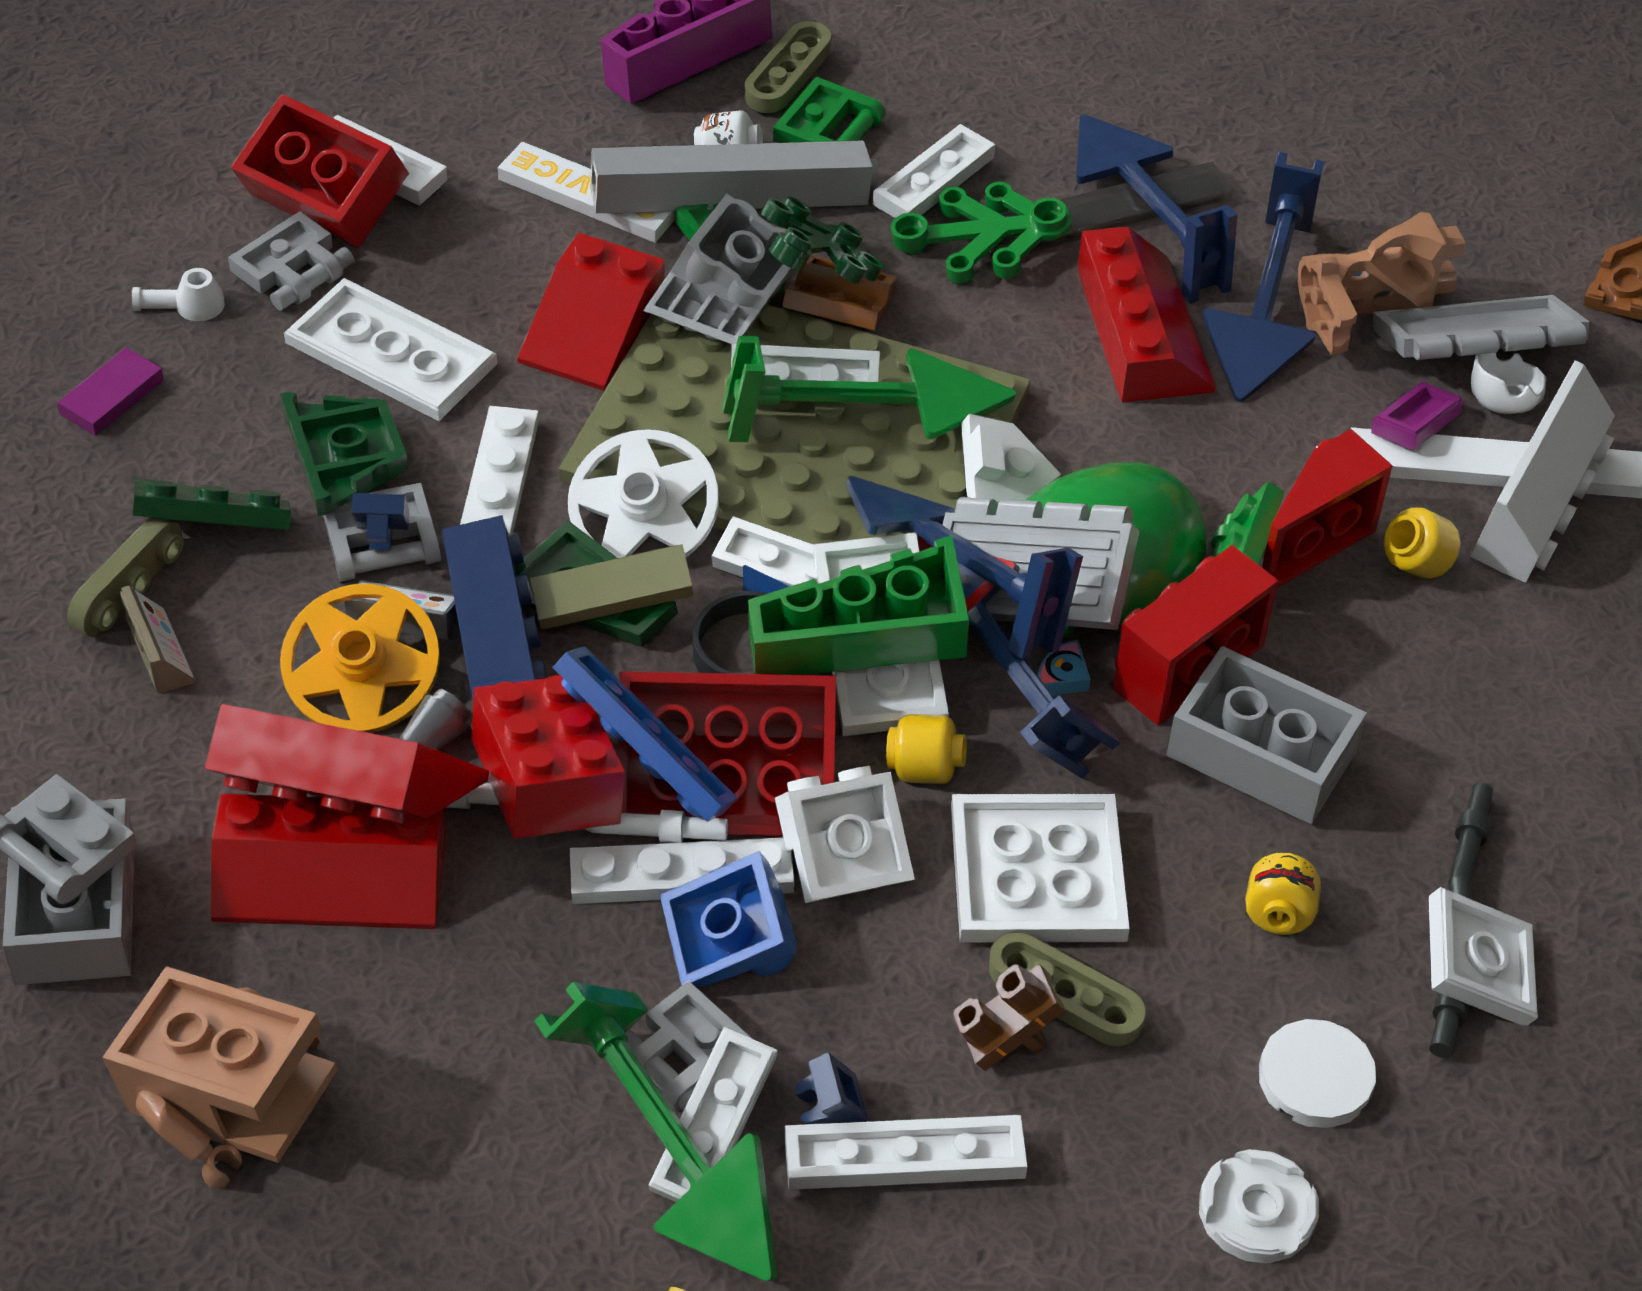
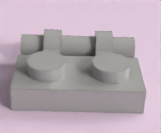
M299 211L230 255L228 261L230 271L260 294L274 285L280 287V289L270 295V299L278 310H283L292 303L299 305L310 298L311 291L325 281L331 284L342 277L343 270L354 263V257L345 247L333 254L330 253L328 250L333 248L331 233ZM307 264L312 266V268L301 275L296 273L297 270Z
M687 981L646 1013V1026L654 1033L652 1036L643 1041L633 1031L626 1032L628 1036L627 1044L655 1085L663 1091V1096L670 1107L676 1112L684 1111L723 1027L751 1038L690 981ZM672 1052H675L689 1066L680 1074L663 1060Z

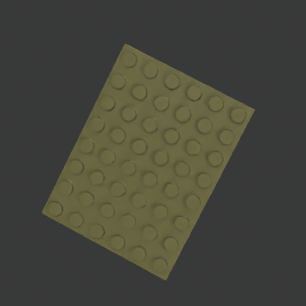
M767 304L744 334V336H758L760 345L880 351L878 382L912 383L906 362V354L910 348L918 350L1014 389L1016 396L1013 402L981 416L1013 424L1030 388V379L769 304ZM650 314L558 468L559 480L571 484L572 478L581 462L592 450L606 440L619 434L636 430L669 432L682 437L698 448L707 458L714 471L719 490V507L713 525L714 528L725 531L732 517H736L813 545L914 533L913 531L906 530L881 535L869 534L846 487L848 476H855L952 508H956L960 497H967L962 426L934 439H927L918 406L915 404L780 401L778 405H757L749 441L729 442L727 434L732 414H723L722 403L731 370L732 344L722 340L716 341L707 338L705 334L698 331L686 330L677 323L665 322L662 317ZM649 443L660 467L691 460L675 448ZM620 449L600 461L587 479L617 475ZM707 485L703 486L682 505L691 521L701 522L707 505Z

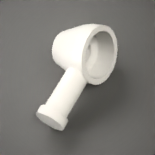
M193 268L186 271L181 278L178 290H142L141 287H133L132 289L133 311H141V309H177L182 317L191 321L212 319L221 313L225 305L221 287L213 275L203 268Z

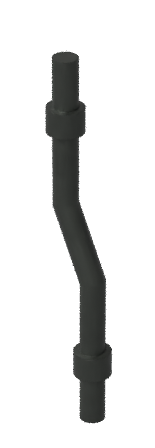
M1478 782L1473 785L1467 810L1460 813L1455 830L1458 845L1448 879L1449 891L1471 900L1470 883L1480 846L1486 843L1491 826L1488 812L1494 790L1489 784L1484 782ZM1439 992L1437 993L1432 1011L1436 1023L1429 1050L1437 1057L1447 1058L1452 1054L1458 1026L1465 1023L1470 1005Z

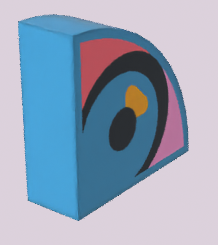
M1078 640L1061 644L1059 651L1049 652L1040 665L1038 676L1053 695L1089 691L1091 679Z

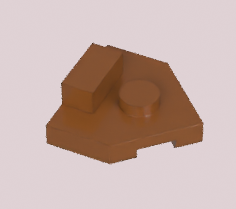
M1642 236L1607 248L1601 260V267L1593 283H1590L1584 296V306L1642 320Z

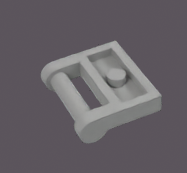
M421 483L366 493L405 495L410 510L408 530L393 529L392 540L418 535L419 541L391 546V551L369 550L354 554L350 553L349 549L370 545L366 541L367 529L356 527L351 513L352 501L323 515L340 582L354 580L355 574L419 561H424L425 565L441 562L437 536Z
M57 774L6 815H0V852H4L45 884L46 893L60 904L72 901L137 847L133 831ZM30 831L73 865L60 867L21 836Z

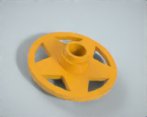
M353 584L321 595L298 614L283 641L280 657L281 675L292 702L310 721L367 733L379 732L408 718L418 709L425 695H429L438 675L440 647L435 629L429 617L410 597L400 591L382 585ZM355 598L379 599L357 621L332 607L334 604ZM407 612L413 616L424 633L428 655L398 642ZM308 625L321 651L293 671L295 649L304 629ZM419 684L404 703L381 716L386 687ZM340 693L350 720H342L324 714L306 699Z

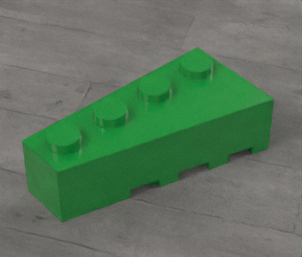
M952 535L934 540V547L912 553L909 548L890 554V561L862 570L859 564L840 571L839 577L819 584L812 579L748 600L749 639L755 674L808 675L964 658L967 655L969 618Z

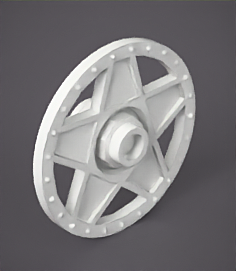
M636 430L622 433L597 446L577 468L568 494L570 521L591 537L584 527L580 508L608 518L602 546L617 558L631 556L649 536L669 546L683 544L685 557H687L703 543L710 533L719 507L718 484L707 458L689 441L675 434L660 430ZM649 443L675 448L691 460L660 467ZM620 449L617 475L587 479L600 461ZM707 485V505L701 522L696 529L682 505L703 486Z

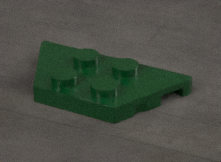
M293 392L280 393L283 412L318 516L326 515L352 501L353 493H367L408 471L407 454L386 399H349L345 396L325 395L323 399L324 405L298 403L297 395Z

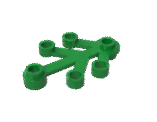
M994 182L987 186L985 189L986 206L968 197L962 188L948 187L939 195L941 213L950 218L963 215L972 221L928 225L927 220L922 215L904 213L892 221L891 235L893 245L906 254H918L924 250L926 244L974 239L963 250L950 255L946 260L948 279L956 284H964L973 279L975 275L974 265L1007 235L1021 234L1009 247L998 249L992 256L995 275L999 278L1010 279L1020 273L1021 259L1042 240L1050 241L1062 238L1071 230L1072 215L1066 205L1059 199L1042 198L1032 202L1012 191V187L1005 182ZM1011 210L1019 216L1004 217L999 213Z

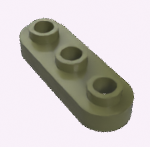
M804 21L793 25L746 79V104L751 109L762 113H773L785 108L829 56L831 51L830 30L825 25L814 21Z
M148 518L75 593L67 612L69 626L89 637H95L101 631L109 630L116 622L119 612L123 609L120 592H122L121 588L131 586L141 594H144L151 583V579L165 564L175 562L180 556L184 545L180 525L170 519Z
M1019 932L1008 933L999 937L993 943L990 950L988 969L995 983H997L999 975L1006 971L1010 964H1020L1027 971L1040 964L1050 973L1051 983L1055 992L1067 990L1074 994L1072 998H1064L1057 994L1066 1009L1057 1019L1109 1046H1125L1134 1042L1140 1036L1146 1010L1140 996L1131 989L1031 935ZM1109 1017H1117L1124 1022V1024H1113L1106 1021V1019Z

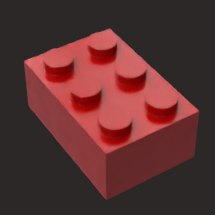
M284 94L280 95L231 166L233 172L252 196L291 215H295L300 211L331 233V235L357 248L361 246L409 175V172L391 145Z
M1233 545L1216 557L1209 556L1197 566L1194 573L1180 583L1173 582L1162 591L1158 599L1143 610L1141 608L1135 609L1125 618L1120 628L1121 641L1119 653L1115 660L1116 671L1113 690L1159 726L1178 711L1221 646L1247 658L1264 647L1279 580Z
M554 675L545 679L500 682L490 686L474 687L472 742L483 768L490 771L488 780L513 839L621 823L625 771L605 729L600 723L596 710L588 702L582 703L573 698L564 689L561 683L563 678L560 675Z

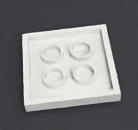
M952 794L951 816L960 942H995L999 937L1014 932L1031 935L1042 942H1127L1129 919L1115 794Z

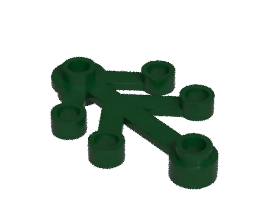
M787 196L784 203L776 198H769L761 214L776 226L787 229L785 233L780 232L769 248L770 253L778 261L794 270L801 271L813 253L826 252L835 265V271L846 280L858 284L862 277L870 281L877 279L884 265L877 258L866 253L867 248L861 242L864 236L860 231L845 222H840L838 226L833 224L826 225L809 217L811 213L810 208L794 197Z

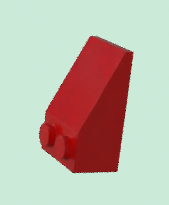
M578 232L556 264L517 357V362L605 391L651 314L643 310L665 280V259Z
M1352 429L1334 439H1325L1316 446L1271 523L1262 568L1279 580L1277 588L1368 537L1377 530L1393 465Z

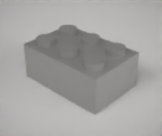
M1221 646L1174 715L1166 756L1312 824L1357 752L1367 712Z
M126 798L93 801L133 831ZM30 831L21 836L60 867L73 865ZM135 848L76 898L66 904H60L49 896L45 891V884L8 856L3 949L14 985L131 976Z

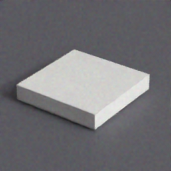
M1442 887L1429 896L1432 990L1519 1025H1529L1536 1020L1538 1014L1532 924Z

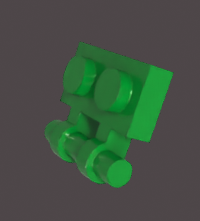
M1267 481L1253 496L1248 493L1245 494L1237 504L1234 512L1226 515L1223 525L1216 528L1211 540V545L1214 548L1211 556L1216 557L1233 545L1259 565L1269 537L1271 523L1277 515L1285 491Z

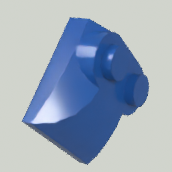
M760 851L660 895L681 986L690 981L696 988H700L750 970L758 975H772L783 970L791 962L795 954L796 939L783 892L769 861Z

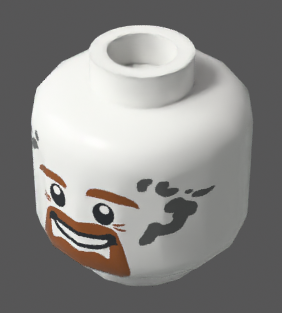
M741 110L706 115L701 126H697L694 130V145L763 143L761 126L759 124L753 125L749 115Z

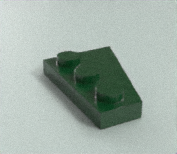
M135 477L132 516L289 530L291 507L289 501L280 500L281 494L273 491L251 490L250 495L229 492L228 488L221 486L200 485L195 487L169 481Z
M567 520L524 558L525 563L516 565L518 576L527 575L533 605L528 606L536 609L530 578L617 559V557ZM673 600L575 623L642 647L678 614L676 602Z

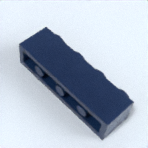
M503 515L442 529L472 699L474 687L490 686L500 682H521L548 678L543 659L534 660L532 649L541 647V640L535 617L526 618L524 606L533 605L527 575L518 576L516 565L525 563L518 533L508 534Z

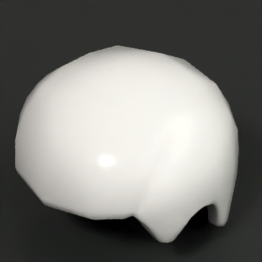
M1496 353L1476 354L1471 377V388L1482 407L1496 413L1516 414L1532 410L1543 400L1547 379L1538 367L1524 362L1518 353H1515L1508 360H1499L1496 357Z

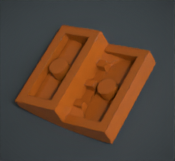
M811 255L803 269L797 271L796 280L786 288L782 307L875 330L887 309L898 277L880 273L875 281L862 277L858 284H854L835 271V265L832 260Z

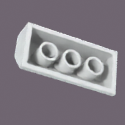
M1574 361L1500 494L1470 556L1523 582L1528 580L1535 566L1542 570L1546 568L1558 543L1550 540L1553 531L1564 534L1577 510L1576 507L1568 503L1573 495L1583 499L1596 472L1587 469L1591 461H1594L1601 465L1615 439L1606 434L1615 415L1584 364Z

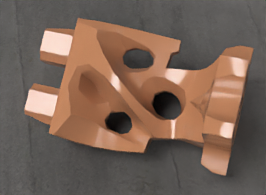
M1420 212L1404 223L1381 234L1371 242L1366 250L1350 254L1303 256L1298 267V287L1307 329L1318 333L1331 355L1341 354L1348 350L1350 330L1352 325L1356 323L1357 314L1433 306L1435 295L1454 292L1457 281L1456 271L1450 261L1443 262V259L1463 256L1465 240L1458 227H1437L1430 213ZM1393 290L1384 296L1374 297L1381 291Z

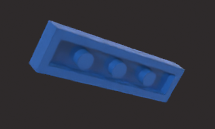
M585 646L567 651L552 667L563 678L561 683L573 698L582 703L588 702L602 716L600 723L611 736L620 741L626 740L640 754L638 760L648 773L658 779L664 778L679 793L677 795L679 803L690 814L697 818L703 817L709 822L724 814L738 799Z

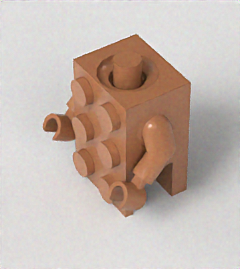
M167 966L102 1057L128 1112L142 1117L162 1139L190 1161L197 1157L204 1162L202 1167L204 1182L216 1189L227 1187L230 1180L225 1173L220 1172L215 1167L214 1162L222 1161L238 1170L242 1164L241 1154L238 1150L279 1163L338 1071L336 1062L306 1053L309 1047L316 1049L320 1044L319 1031L322 1027L316 1013L263 997L257 991L248 987L234 988ZM211 1140L223 1145L213 1147L209 1141Z

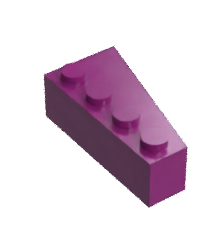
M770 0L655 1V10L650 14L635 15L600 40L605 85L632 104L636 101H642L648 98L649 95L671 85L679 84L686 78L703 70L715 67L719 63L744 51L753 49L755 46L773 38Z

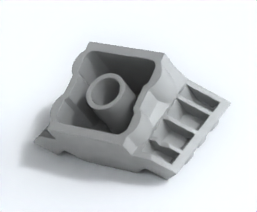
M726 194L687 243L670 273L643 311L662 317L665 322L680 324L686 330L701 332L707 338L737 344L738 336H744L793 270L778 261L769 251L780 232L785 233L787 230L772 226L758 216L754 207L740 199H734L729 194Z

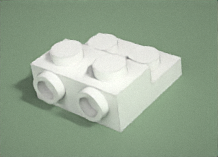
M870 766L858 767L839 772L840 782L821 785L819 776L807 777L788 782L789 792L775 797L786 851L794 850L805 903L904 883L915 879L891 772L872 775Z

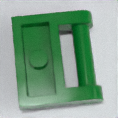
M815 77L773 126V141L777 143L835 142V140L829 139L828 136L847 113L857 117L837 141H860L871 127H877L885 118L886 109L880 101Z

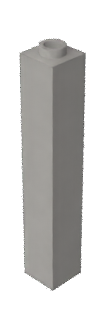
M864 141L592 148L590 189L596 214L675 211V208L683 205L708 204L707 210H713V204L720 203L726 194H729L734 199L746 201L754 209L763 208L770 197L784 203L787 196L800 200L808 207L868 205L870 187L876 186L878 181L876 159H870Z

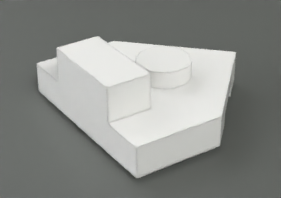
M968 414L962 421L967 497L995 499L997 506L1001 499L1025 501L1033 493L1051 481L1056 480L1061 475L1013 423Z

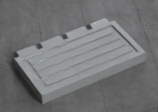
M1554 295L1373 312L1374 331L1402 357H1414L1416 360L1451 357L1452 353H1456L1458 356L1496 353L1499 348L1506 352L1544 348L1545 344H1548L1550 347L1585 344L1589 337V321Z
M960 497L956 504L955 513L945 512L943 526L991 556L1013 561L1019 565L1020 574L1027 573L1031 554L1069 547L1081 554L1083 560L1066 626L1118 630L1140 532L1132 524L1133 513L1131 507L1094 505L1090 513L1087 504L1047 502L1043 510V505L1040 501L1001 499L997 506L995 499ZM1000 589L986 603V608L995 620L1015 622L1019 605L1011 601L1008 593Z

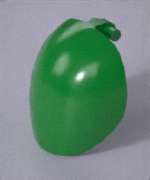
M1116 462L1084 468L1051 481L1025 500L1040 501L1043 505V510L1047 502L1087 504L1090 513L1094 505L1131 507L1133 513L1132 524L1140 532L1119 626L1122 625L1125 618L1132 611L1138 608L1143 610L1158 599L1162 591L1173 582L1180 583L1194 573L1197 566L1205 558L1206 532L1200 506L1190 489L1167 470L1141 462ZM1065 626L1063 636L1069 637L1074 631L1075 626Z

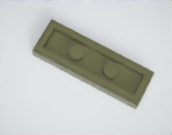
M683 544L530 578L541 630L694 596Z

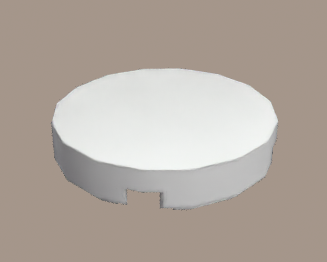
M1304 1019L1286 1024L1270 1036L1259 1063V1084L1268 1102L1276 1110L1280 1111L1281 1108L1286 1113L1292 1115V1121L1307 1127L1331 1128L1351 1122L1369 1102L1376 1084L1375 1061L1366 1044L1349 1029L1330 1021Z
M1249 1149L1235 1153L1233 1158L1226 1159L1224 1162L1221 1159L1211 1167L1201 1186L1199 1215L1207 1234L1224 1251L1244 1261L1272 1263L1291 1258L1308 1244L1319 1218V1197L1314 1186L1311 1189L1309 1182L1303 1177L1304 1171L1293 1161L1274 1152Z

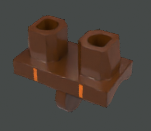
M1040 964L1030 971L1019 965H1012L998 977L995 986L999 995L985 1005L978 999L969 998L954 1009V1018L968 1044L974 1062L984 1071H987L1022 1044L1034 1053L1042 1051L1047 1047V1041L1042 1029L1066 1011L1052 986L1050 973Z

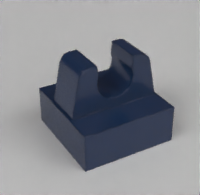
M353 493L351 513L356 527L367 529L366 541L370 543L369 549L391 551L393 529L408 530L410 510L405 495Z
M829 1052L809 1061L811 1074L795 1086L794 1091L795 1095L804 1102H813L818 1099V1102L812 1110L806 1111L801 1115L802 1121L806 1125L869 1122L856 1073Z

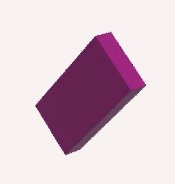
M125 347L57 402L59 414L96 436L164 380L162 368Z
M1421 382L1373 418L1371 433L1415 450L1461 414L1464 399Z

